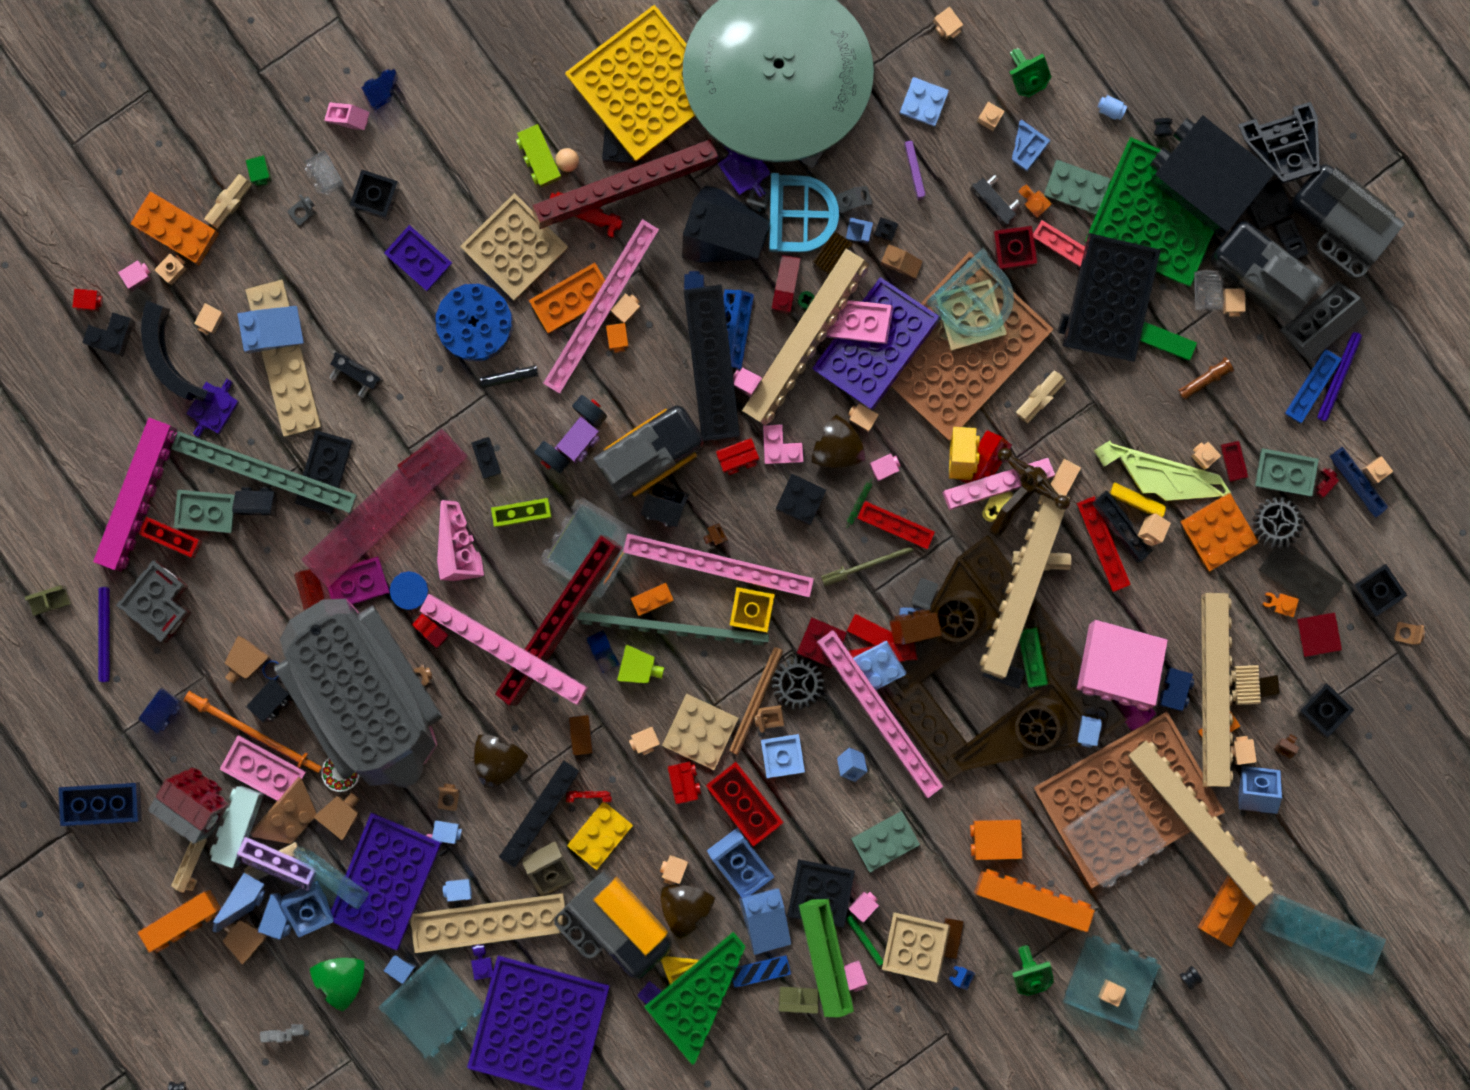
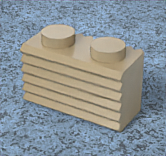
M1234 666L1233 670L1230 671L1232 682H1234V690H1231L1232 701H1235V705L1261 704L1259 666Z

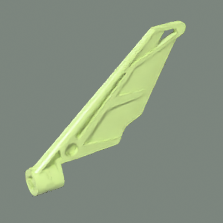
M1111 441L1094 450L1103 467L1120 458L1142 494L1156 493L1165 501L1222 497L1227 493H1231L1220 475L1112 444ZM1221 484L1225 490L1224 494L1212 485Z

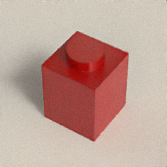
M74 288L72 308L99 312V307L103 305V296H101L99 291Z

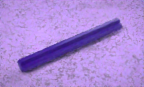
M1353 332L1350 336L1317 416L1319 420L1326 422L1330 416L1362 338V335L1357 332Z
M100 587L98 589V681L109 682L110 589L108 587Z

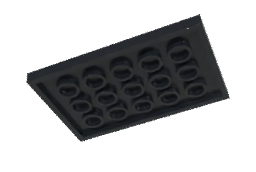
M1088 233L1062 346L1135 362L1161 250Z

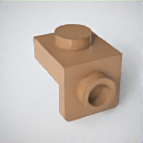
M781 705L759 708L757 715H755V725L759 727L760 733L764 732L765 728L779 727L785 724Z

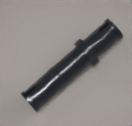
M537 365L525 368L516 367L515 370L480 377L482 388L485 389L514 381L522 382L523 379L539 377Z

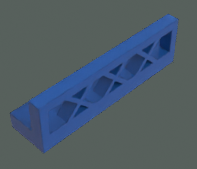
M725 289L723 298L726 318L731 314V321L727 324L732 368L741 369L754 294L743 290ZM732 294L735 295V299L730 305V295Z

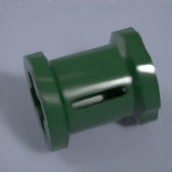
M804 291L799 295L798 305L801 309L807 310L810 305L802 303L804 297H807V299L811 298L809 303L811 304L815 296L809 291Z

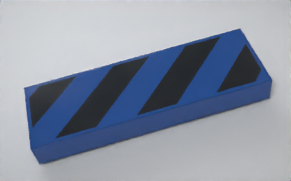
M787 955L738 966L732 977L734 987L790 975Z

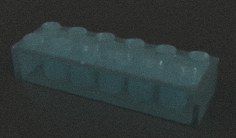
M1276 893L1260 928L1370 975L1374 972L1386 939Z

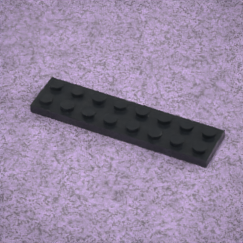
M722 284L683 289L701 434L704 441L739 437L740 432Z

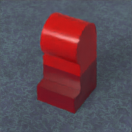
M423 613L412 624L436 648H439L450 636Z

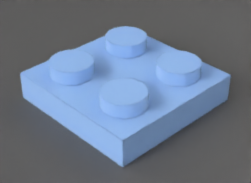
M913 77L899 114L935 127L949 90Z
M887 641L853 658L875 690L906 675V671Z
M799 734L761 740L767 778L805 772Z

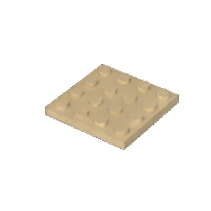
M515 193L460 246L513 301L568 249V246L549 227L539 229L532 210Z

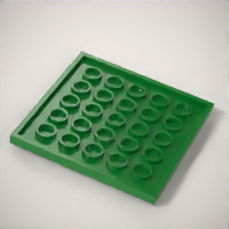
M1130 137L1088 233L1160 249L1156 273L1190 287L1214 231L1150 181L1156 174V171L1149 164L1160 152V149Z

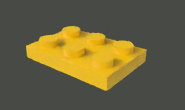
M602 802L567 846L597 870L631 829L633 824L606 802Z

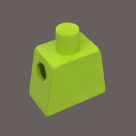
M626 645L617 681L649 683L650 676L662 679L664 667L653 665L654 656Z

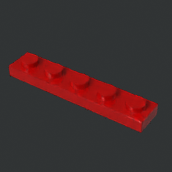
M1095 496L1076 503L1110 588L1114 592L1131 585L1105 520L1092 505V502L1095 500Z

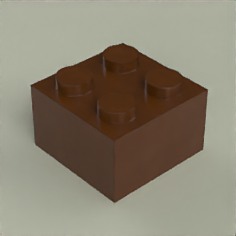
M917 610L913 612V615H896L895 620L889 621L893 641L896 644H907L941 636L937 613L930 612V610Z

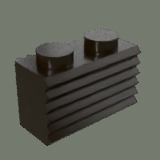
M834 231L812 264L829 275L846 249L853 253L854 250L851 249L853 243Z

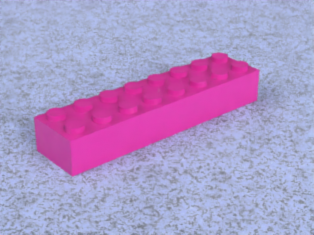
M148 418L93 562L121 572L127 568L129 558L127 557L136 545V540L134 539L143 525V522H141L143 516L147 515L150 504L148 503L150 497H154L157 486L155 484L157 479H161L164 469L162 466L164 461L167 462L170 457L171 451L169 448L171 443H174L177 435L176 428Z

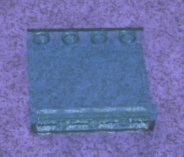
M1093 935L1092 938L1087 936L1062 1001L1137 1031L1139 1018L1161 965L1157 964V959L1147 956L1146 959L1139 957L1140 953L1129 949L1128 952L1121 950L1122 946L1117 943L1111 942L1109 945L1103 942L1104 938ZM1106 979L1126 989L1118 1007L1098 997Z
M436 953L378 1008L389 1016L424 1054L423 1057L426 1059L428 1056L432 1058L440 1051L438 1046L443 1042L447 1044L453 1039L452 1033L457 1029L461 1031L468 1024L466 1020L470 1016L475 1018L482 1011L480 1007L483 1003Z

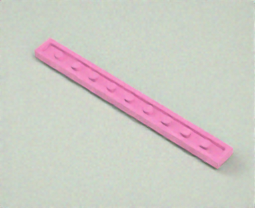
M643 219L641 220L543 384L558 393L562 391L657 234L658 228Z
M627 534L623 553L810 597L814 578L632 534Z
M428 594L420 612L576 705H580L588 687L435 596Z
M831 631L817 641L822 651L925 797L929 798L941 789L943 785L836 633Z

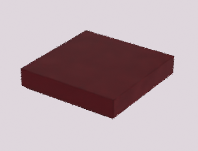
M1335 612L1296 619L1303 657L1342 650Z

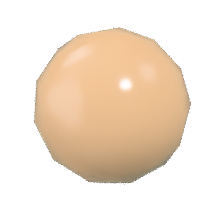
M566 148L557 153L555 162L561 171L572 172L579 164V156L576 151Z

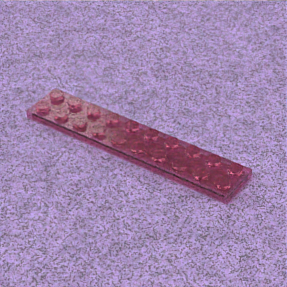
M441 428L301 560L329 588L457 468L468 455Z

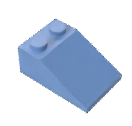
M297 306L254 310L237 314L243 349L247 354L304 344Z
M736 828L707 850L713 862L742 898L750 896L774 878V875L739 828Z
M243 873L215 918L213 932L217 933L252 911L256 905L260 906L265 897L263 896L265 894V891H263L264 884Z
M778 888L739 898L754 955L791 945L785 909Z

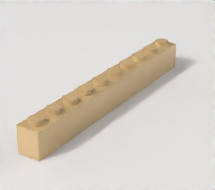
M847 249L844 251L742 411L765 426L773 420L777 408L784 403L786 394L795 386V380L799 374L804 372L808 360L815 355L817 346L825 339L829 327L836 322L840 310L844 309L847 305V299L851 293L856 291L858 282L867 274L870 264Z
M1041 494L1037 504H1040L1039 509L1034 511L1031 522L1034 523L1025 535L1026 545L1021 547L1018 555L1021 558L1020 562L1014 566L1012 571L1013 581L1012 583L1009 582L1005 591L1008 594L1006 601L1003 600L999 608L1001 615L999 619L996 618L992 629L995 630L993 637L990 636L987 641V654H983L980 661L982 666L980 671L1000 679L1005 678L1065 512V510L1056 508L1055 501Z
M1205 593L1201 595L1203 787H1229L1233 781V773L1230 771V763L1233 761V754L1230 752V744L1233 741L1232 733H1230L1232 714L1229 707L1232 705V695L1229 694V686L1232 685V676L1229 675V667L1232 665V657L1229 656V648L1232 645L1229 629H1231L1232 621L1231 617H1229L1231 598H1229L1228 593Z
M1145 741L1127 757L1254 906L1274 891L1271 887L1273 883L1267 876L1264 878L1259 873L1260 868L1254 861L1249 862L1246 858L1248 854L1241 846L1237 848L1233 843L1234 837L1228 831L1224 832L1220 828L1221 822L1215 816L1212 818L1208 814L1209 808L1203 801L1200 803L1195 798L1197 794L1190 786L1185 787L1182 783L1184 781L1182 776L1177 771L1174 773L1169 768L1171 766L1170 762L1165 757L1161 758L1156 753L1159 751L1152 742L1148 743Z

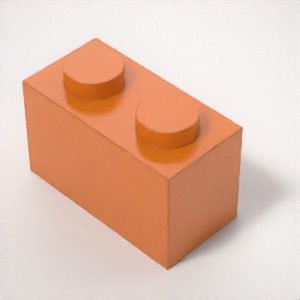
M666 583L631 598L638 616H642L674 601Z

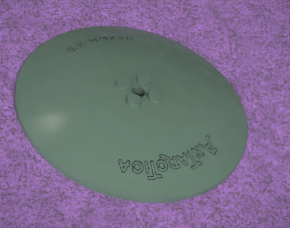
M719 0L703 14L695 25L687 42L683 59L685 94L699 123L714 139L728 149L740 155L762 161L790 162L815 156L836 145L860 120L867 107L873 86V58L868 40L853 15L837 0ZM776 61H781L784 66L777 69L773 64Z

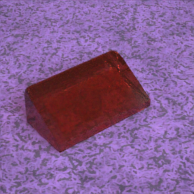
M317 568L299 571L294 574L304 610H307L321 600H325Z

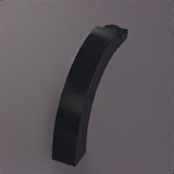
M146 301L141 322V338L143 350L150 368L161 383L176 395L191 401L194 398L203 402L205 399L212 400L215 393L190 383L176 370L170 360L165 343V327L170 309L154 302Z

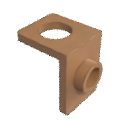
M1402 622L1397 623L1394 636L1395 641L1413 645H1420L1425 637L1423 625L1416 626ZM1404 627L1408 628L1411 632L1407 639L1400 636V630Z
M421 665V667L413 669L415 673L422 675L421 683L423 686L432 683L433 675L429 667L426 668V665Z
M444 783V787L438 788L440 790L438 808L456 811L460 789H455L453 784ZM445 795L453 796L454 803L451 806H446L443 803Z

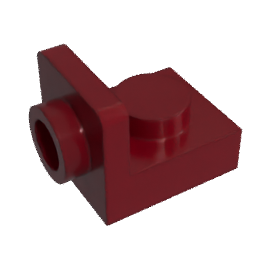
M1323 468L1320 471L1328 479L1327 481L1324 479L1316 487L1318 491L1315 494L1320 499L1324 498L1339 481L1336 478L1338 475L1330 468L1328 470Z

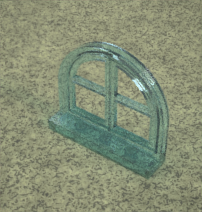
M982 248L926 301V304L940 316L941 320L950 329L958 334L968 337H982L995 332L1006 322L1012 311L1014 295L1007 276L988 257V253ZM984 266L998 282L979 298L965 282ZM1000 285L1004 300L1001 312L996 316L983 300ZM960 288L974 304L956 320L942 304ZM977 306L992 321L987 325L971 327L960 323Z
M297 846L293 851L296 858L316 873L315 879L354 908L359 909L369 894L367 891L312 850Z

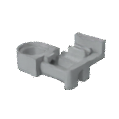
M292 1024V1028L286 1029L283 1032L281 1030L261 1031L260 1042L291 1041L292 1036L304 1034L303 1024Z

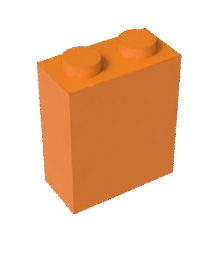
M1020 819L973 821V825H970V836H974V844L970 845L971 856H974L975 860L1022 859Z

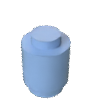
M1109 95L1105 98L1101 97L1097 106L1100 108L1099 113L1114 120H1121L1127 109V106L1123 105L1124 102Z

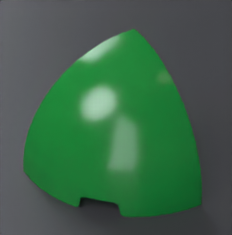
M335 958L320 962L310 968L311 978L316 989L321 988L327 996L325 1000L331 1006L344 1012L353 1002L364 975L363 960Z

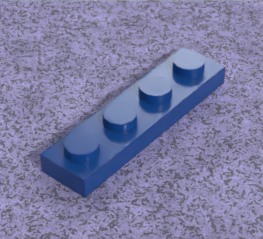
M1324 349L1284 414L1301 424L1340 363L1341 358Z

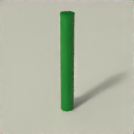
M851 914L846 920L879 967L883 964L884 960Z

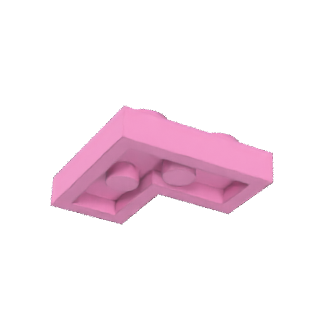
M782 425L763 426L765 464L803 463L802 443L783 444Z

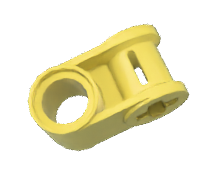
M1009 491L990 497L983 509V518L988 522H994L1000 509L1014 493ZM992 508L995 509V514L993 516H990L989 510H991Z

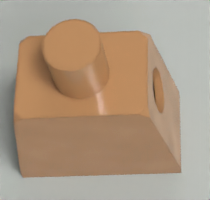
M238 636L225 661V664L231 668L225 678L233 684L236 683L240 676L250 679L271 657L242 636Z
M352 792L345 800L337 796L319 811L314 818L339 839L344 840L360 814L354 808L360 798Z
M244 919L239 920L237 924L231 923L223 928L228 933L223 942L242 964H245L269 936L258 932V927Z

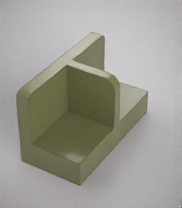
M63 585L25 596V600L29 601L33 616L71 605L67 588Z
M781 986L779 1011L818 1014V989Z

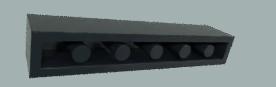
M563 760L499 858L514 868L518 865L579 774V769Z

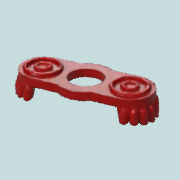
M570 791L566 793V802L573 803L574 798H602L604 803L612 802L611 793L608 791Z

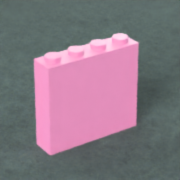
M1094 620L1089 624L1077 690L1083 691L1085 695L1093 696L1095 694L1101 696L1103 700H1117L1121 705H1135L1140 710H1148L1156 706L1167 639Z

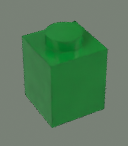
M264 155L245 160L250 181L253 185L258 187L268 184V181H272L267 158Z

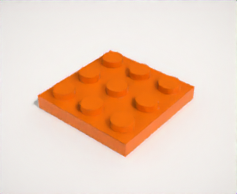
M1227 493L1180 521L1209 572L1259 543L1231 493Z

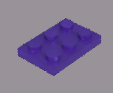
M410 225L384 252L388 258L427 292L453 264Z

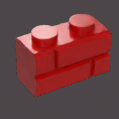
M752 438L716 451L723 473H728L729 476L740 472L738 468L746 466L748 469L756 466L757 461L760 460Z
M689 761L667 766L675 803L680 804L697 800L698 795H701L699 783L695 784L693 777L697 776L695 764L691 765Z

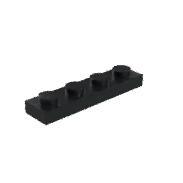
M1107 490L1102 492L1092 502V505L1137 563L1144 560L1153 551L1149 545L1143 542V539L1138 537L1139 531Z

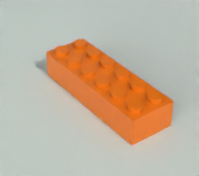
M986 869V872L981 871L974 890L976 895L1088 932L1095 911L1090 908L1091 904L1078 900L1077 903L1072 902L1073 898L1060 894L1059 897L1054 896L1053 891L1041 888V891L1037 890L1034 884L1023 881V884L1017 883L1018 879L1007 875L1004 878L998 877L999 873L990 869Z

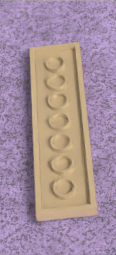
M283 280L245 289L251 311L290 306ZM300 344L261 351L283 437L321 428Z
M563 893L413 914L411 928L414 951L419 953L561 933L555 926L554 919L565 907ZM565 915L559 916V923L567 925V917Z

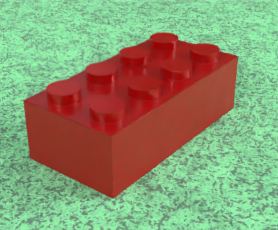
M734 762L706 784L709 791L753 846L784 823L737 762Z

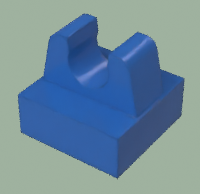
M955 966L953 969L958 971V975L956 978L950 976L949 979L954 985L967 990L975 972L964 967Z

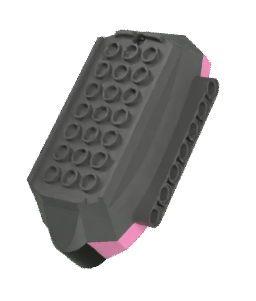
M326 599L319 601L290 619L280 638L286 659L274 666V669L340 776L346 779L352 774L357 773L369 786L393 784L398 787H409L417 784L423 778L426 772V763L437 746L431 725L443 717L375 607L372 605L359 613L347 599Z

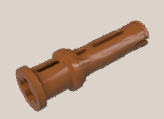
M1224 357L1223 361L1214 367L1210 366L1206 373L1179 389L1178 392L1186 400L1213 381H1220L1222 376L1229 372H1234V368L1229 360Z

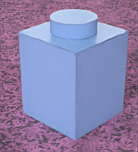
M1082 716L1078 733V742L1082 746H1097L1102 724L1101 719Z
M436 820L432 838L441 842L455 844L457 840L461 839L462 829L459 828V824Z
M470 879L447 881L446 886H443V895L447 897V901L471 899Z

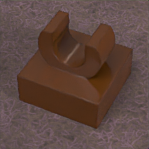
M720 523L707 528L710 534L703 537L706 544L714 541L715 545H719L728 540Z
M1290 734L1286 739L1282 738L1276 744L1274 751L1291 759L1299 750V747L1294 745L1297 737Z

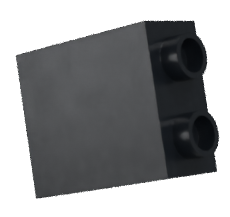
M1204 115L1200 117L1196 124L1186 118L1173 134V137L1180 141V144L1172 154L1163 147L1149 164L1156 171V174L1150 181L1222 238L1275 172Z

